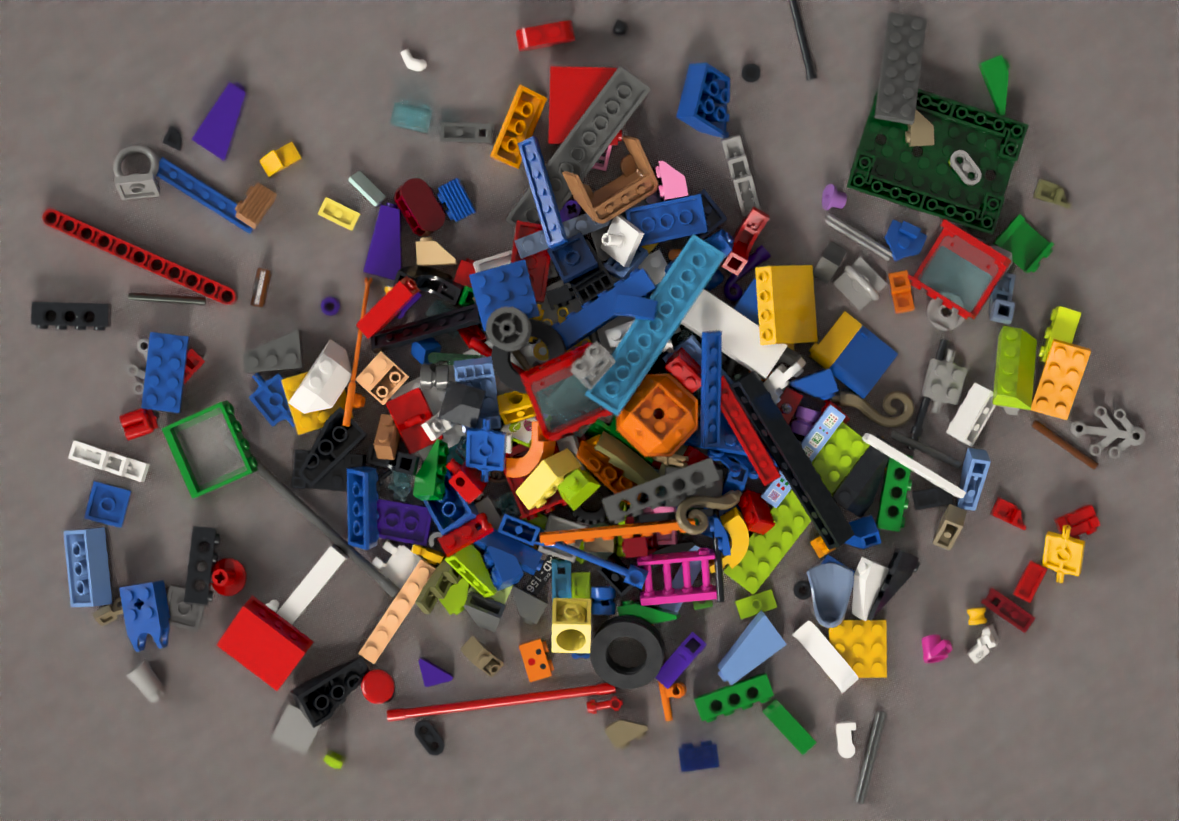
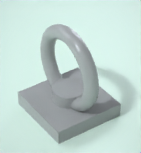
M132 145L121 150L116 156L113 164V171L116 176L114 177V183L121 200L160 196V190L155 180L159 170V160L155 152L143 145ZM138 152L150 158L151 169L149 173L123 175L121 163L129 154Z
M861 257L851 266L847 265L845 272L832 283L859 311L871 299L874 301L878 300V293L887 285Z

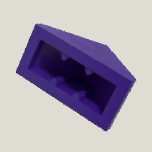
M422 656L418 662L425 688L452 681L454 675Z

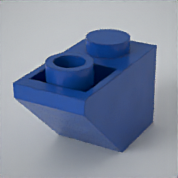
M733 462L741 467L739 476H731L728 469L722 486V496L730 490L743 492L748 478V471L740 463Z
M872 515L849 522L855 535L847 540L845 544L866 549L882 543Z

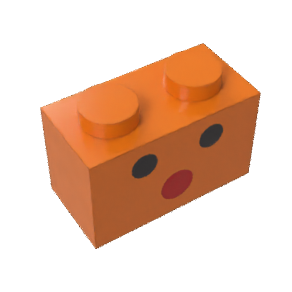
M541 638L519 644L529 682L552 676L551 671L554 670L552 660H548L546 653L549 652L546 641L542 642Z

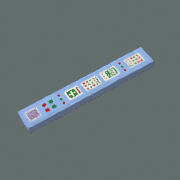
M832 405L827 407L801 442L802 448L811 462L846 417ZM781 470L779 471L781 477L771 482L761 495V498L775 508L779 506L792 489Z

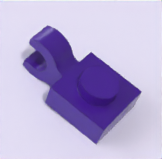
M419 292L401 310V314L398 316L399 319L403 318L405 313L422 297Z

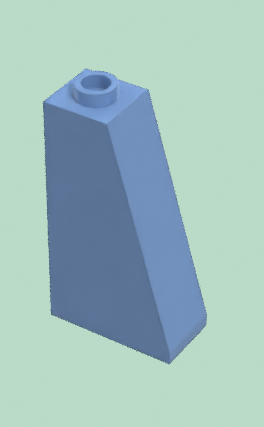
M762 610L758 612L717 665L720 670L718 675L724 682L728 681L730 685H733L787 645Z

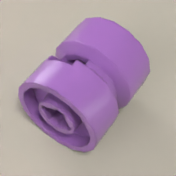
M798 406L795 413L797 420L793 421L791 426L792 432L806 436L821 417V413Z

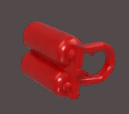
M140 408L119 416L128 441L150 434L154 429L159 428L156 421L157 417L154 415L153 410Z

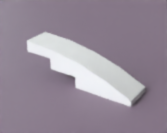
M76 440L73 441L68 459L139 482L145 481L150 466L148 463Z

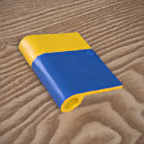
M846 311L842 313L819 344L815 342L808 350L811 352L809 357L824 369H831L834 377L862 399L868 395L898 355L896 351Z

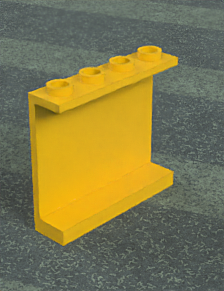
M813 265L755 267L760 344L818 342Z

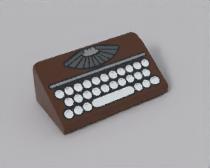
M258 268L250 302L251 306L265 307L272 275L271 270Z

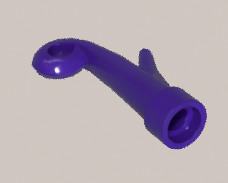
M762 245L748 257V262L738 276L732 273L724 286V293L727 299L731 301L739 300L743 292L741 287L735 283L763 261L766 262L771 257L770 253ZM731 288L737 289L736 295H731Z

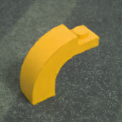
M734 507L720 517L722 525L729 533L731 555L723 556L722 554V568L729 564L733 569L745 556L749 545V532L744 518L737 507ZM714 559L709 560V570L712 574L715 572Z

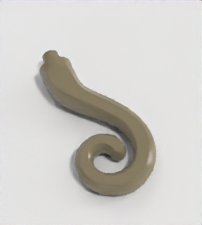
M839 391V395L832 397V402H839V406L857 408L873 422L889 428L906 424L914 413L912 399L901 391H892L883 400L885 412L891 415L897 413V409L891 406L892 400L899 399L903 402L904 411L898 417H885L879 414L865 399H862L853 392Z
M730 490L721 497L691 496L686 498L679 504L676 510V521L683 531L692 535L701 534L708 526L706 514L698 509L689 512V518H697L700 524L695 526L687 520V510L694 506L717 510L730 509L740 502L742 493L739 490Z

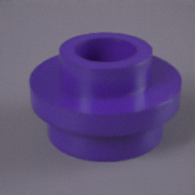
M326 297L321 302V310L325 315H336L340 310V303L334 297ZM328 303L334 304V308L332 310H328Z

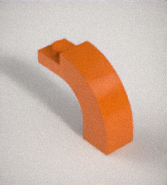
M545 420L548 429H550V420ZM532 421L531 447L524 457L507 458L506 477L530 476L544 459L553 456L556 440L550 441L543 437L538 421Z

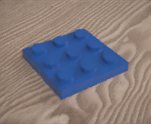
M525 259L469 275L484 331H486V324L490 315L501 307L517 308L529 319L540 316Z

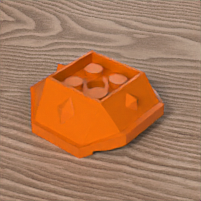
M670 373L646 375L619 416L615 415L616 430L644 457H671L698 429V400ZM654 410L661 411L662 419L654 417Z

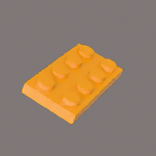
M1053 339L1032 399V411L1067 420L1091 349Z

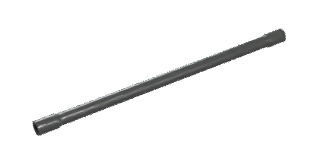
M229 435L223 443L241 457L233 436ZM257 460L258 471L256 472L369 574L392 598L401 590L357 550L348 545L345 539Z

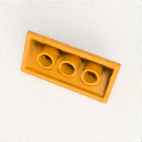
M519 84L490 157L492 159L519 169L522 157L518 143L532 137L547 101L546 97Z

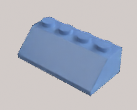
M105 527L63 531L71 607H94L112 604Z

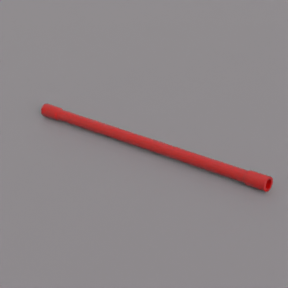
M600 683L592 686L408 709L387 710V720L390 722L407 718L589 695L616 693L615 686L608 683Z

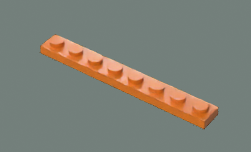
M687 518L692 525H695L694 519ZM675 519L539 532L540 543L550 546L555 545L558 541H564V544H571L579 539H583V542L595 541V538L601 537L602 540H612L614 536L632 538L633 534L652 536L654 532H660L662 535L671 534L675 530H680V533L687 532L679 527Z

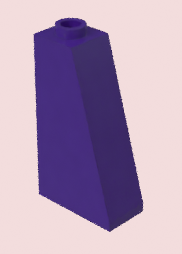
M229 82L191 139L224 162L229 157L248 96L244 92L246 88L238 82L235 84Z
M386 202V206H380L363 272L395 280L398 270L402 268L401 210L397 209V205Z

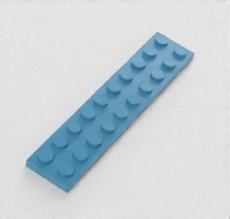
M693 234L649 298L658 302L655 321L635 319L611 355L616 362L591 390H587L585 396L617 417L619 416L726 257V254Z

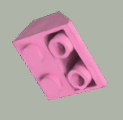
M659 161L658 166H655L656 178L661 180V185L658 187L660 198H664V201L688 197L685 176L664 161Z

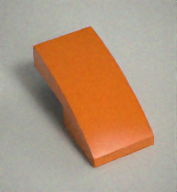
M907 270L888 274L895 314L914 311L915 309L910 281L907 278Z

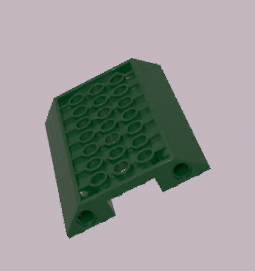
M877 89L846 187L993 235L1005 200L1003 197L1014 163L1018 160L1029 125L918 89L916 110L934 126V145L919 146L922 149V155L915 157L912 154L913 147H909V143L905 142V131H908V124L875 118ZM882 134L886 137L884 145L876 143L875 138L877 135ZM955 151H966L978 166L982 176L977 184H965L956 171L949 167L948 162ZM960 157L956 158L959 164H962V159ZM987 170L994 171V180L989 181L985 178ZM968 173L969 179H974L973 173Z

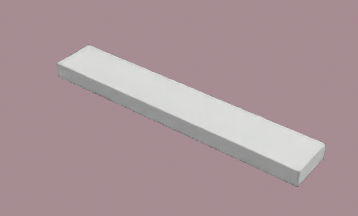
M868 433L864 434L863 441L953 496L957 498L965 496L966 492L875 436Z

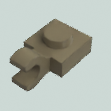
M121 597L115 600L112 607L110 605L102 606L92 613L94 619L101 627L118 619L119 614H123V608L120 607L122 604Z

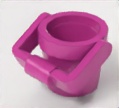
M939 634L929 635L921 639L924 663H938L948 658V654L953 650L951 642L945 639L942 640Z

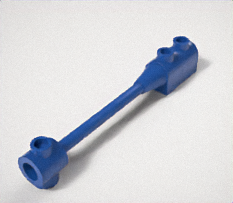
M504 514L497 532L531 546H546L544 543H540L539 532H546L541 529L542 527L510 514ZM561 541L556 542L555 545L546 546L555 547L626 576L625 583L642 589L649 572L632 564L629 569L564 544Z

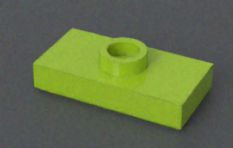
M571 572L572 598L591 599L590 572Z
M772 589L735 601L741 619L756 615L761 610L765 612L777 608Z
M329 750L323 761L332 768L341 769L346 757Z

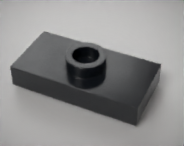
M940 487L912 491L915 511L953 504L952 494Z

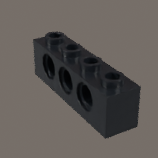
M31 302V325H36V329H48V326H56L55 329L67 330V326H75V330H86V327H94V331H106V327H111L112 304ZM52 310L56 313L54 321L48 319V313ZM70 311H73L76 315L75 320L72 322L67 319V314ZM92 311L95 319L92 322H88L86 315Z
M193 526L184 597L185 604L209 607V602L213 601L214 591L211 590L214 572L213 564H217L218 553L215 552V547L220 543V534L217 533L216 528ZM209 543L210 549L207 552H201V544ZM200 562L208 564L205 571L198 570L197 567ZM198 581L205 582L206 586L203 590H196L195 585Z

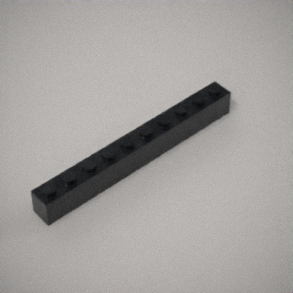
M755 370L743 375L729 385L730 389L828 549L840 547L855 535L851 525L847 522L840 507L837 506L832 498L831 492L826 488L821 476L812 465L810 458L807 457L801 443L796 439L791 427L782 416L781 410L776 406L771 394L762 383L760 376L757 375Z

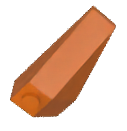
M580 441L576 457L614 494L638 486V484L622 476L623 470L608 462L610 457L594 449L595 447L585 441ZM641 493L638 495V502L640 501Z

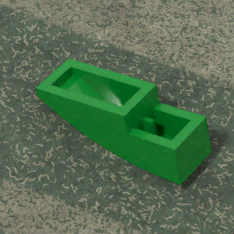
M776 698L762 711L802 755L817 743Z

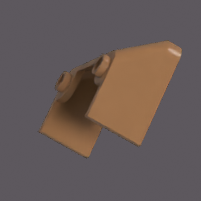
M626 135L622 137L629 152L620 162V169L623 175L595 192H592L588 185L582 184L577 174L567 171L562 173L574 199L593 221L600 224L606 223L657 191L658 181L638 138Z

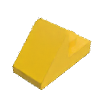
M291 141L276 151L272 150L259 161L267 176L271 177L299 161L302 157Z

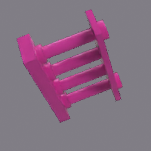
M700 548L698 551L650 554L649 556L637 557L638 566H644V569L649 571L645 580V590L640 592L641 606L717 599L716 585L710 584L709 560L715 559L714 550ZM701 560L703 585L701 587L691 586L690 561ZM682 562L684 586L681 589L672 588L670 563ZM663 564L665 588L659 591L653 589L651 565Z

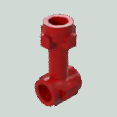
M617 695L612 696V699L609 701L595 702V699H592L590 702H586L587 711L592 714H597V710L607 708L619 711V708L623 705V700L617 697Z

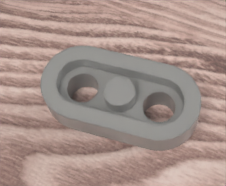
M955 151L950 157L952 168L965 184H977L982 176L980 169L966 151ZM960 157L962 164H958L956 158ZM968 173H973L974 179H969Z

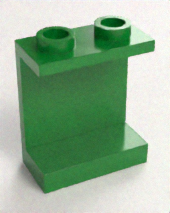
M1018 214L992 244L1011 252L1013 263L1026 274L1034 273L1041 266L1040 260L1043 257L1047 258L1053 252L1052 247L1054 243L1048 242L1024 221L1025 218L1021 214Z

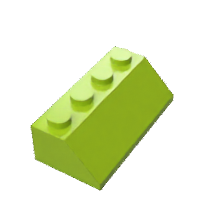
M1003 326L998 336L992 404L1031 410L1037 340L1021 328Z

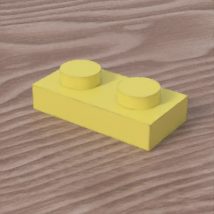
M327 197L318 212V215L350 231H353L361 215Z

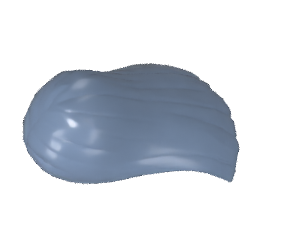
M837 563L816 565L806 572L811 586L815 617L820 625L826 628H834L840 625L845 617L853 587L854 573L849 567Z

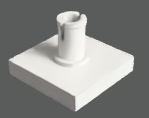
M619 214L613 218L607 233L603 234L600 248L622 266L629 267L644 233Z

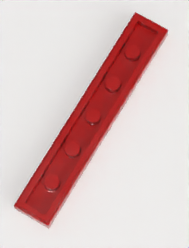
M723 375L721 377V410L765 486L780 478L781 474L751 421L730 389V384L726 377Z

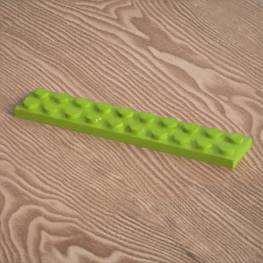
M841 422L812 461V465L821 476L831 495L870 446L863 441L861 435L844 422ZM792 489L777 508L773 506L770 513H772L775 526L763 535L753 532L749 537L747 552L740 563L733 569L728 564L723 571L753 595L811 522Z

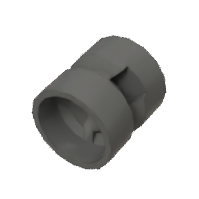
M421 364L420 389H432L435 386L436 389L447 390L449 365L433 367L432 364Z

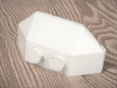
M330 339L288 403L304 414L332 408L349 383L352 375L346 349Z

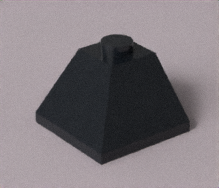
M449 381L438 418L476 429L486 391Z

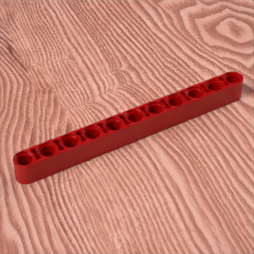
M48 209L43 213L42 220L47 226L222 304L233 305L237 301V293L230 287L57 210ZM51 213H55L57 216V220L54 223L48 221ZM69 221L74 223V229L71 231L66 229V223ZM86 229H91L92 236L89 239H85L83 236V232ZM107 236L110 240L109 245L103 247L101 239ZM125 244L127 252L121 255L118 252V248L120 245ZM139 252H143L145 259L139 263L136 260V255ZM156 260H160L162 268L156 271L153 264ZM177 267L180 270V275L177 278H173L171 270ZM195 275L198 280L197 284L190 286L188 279L190 276ZM209 283L215 286V291L212 294L206 292V286ZM226 291H230L233 295L232 300L229 302L223 299Z

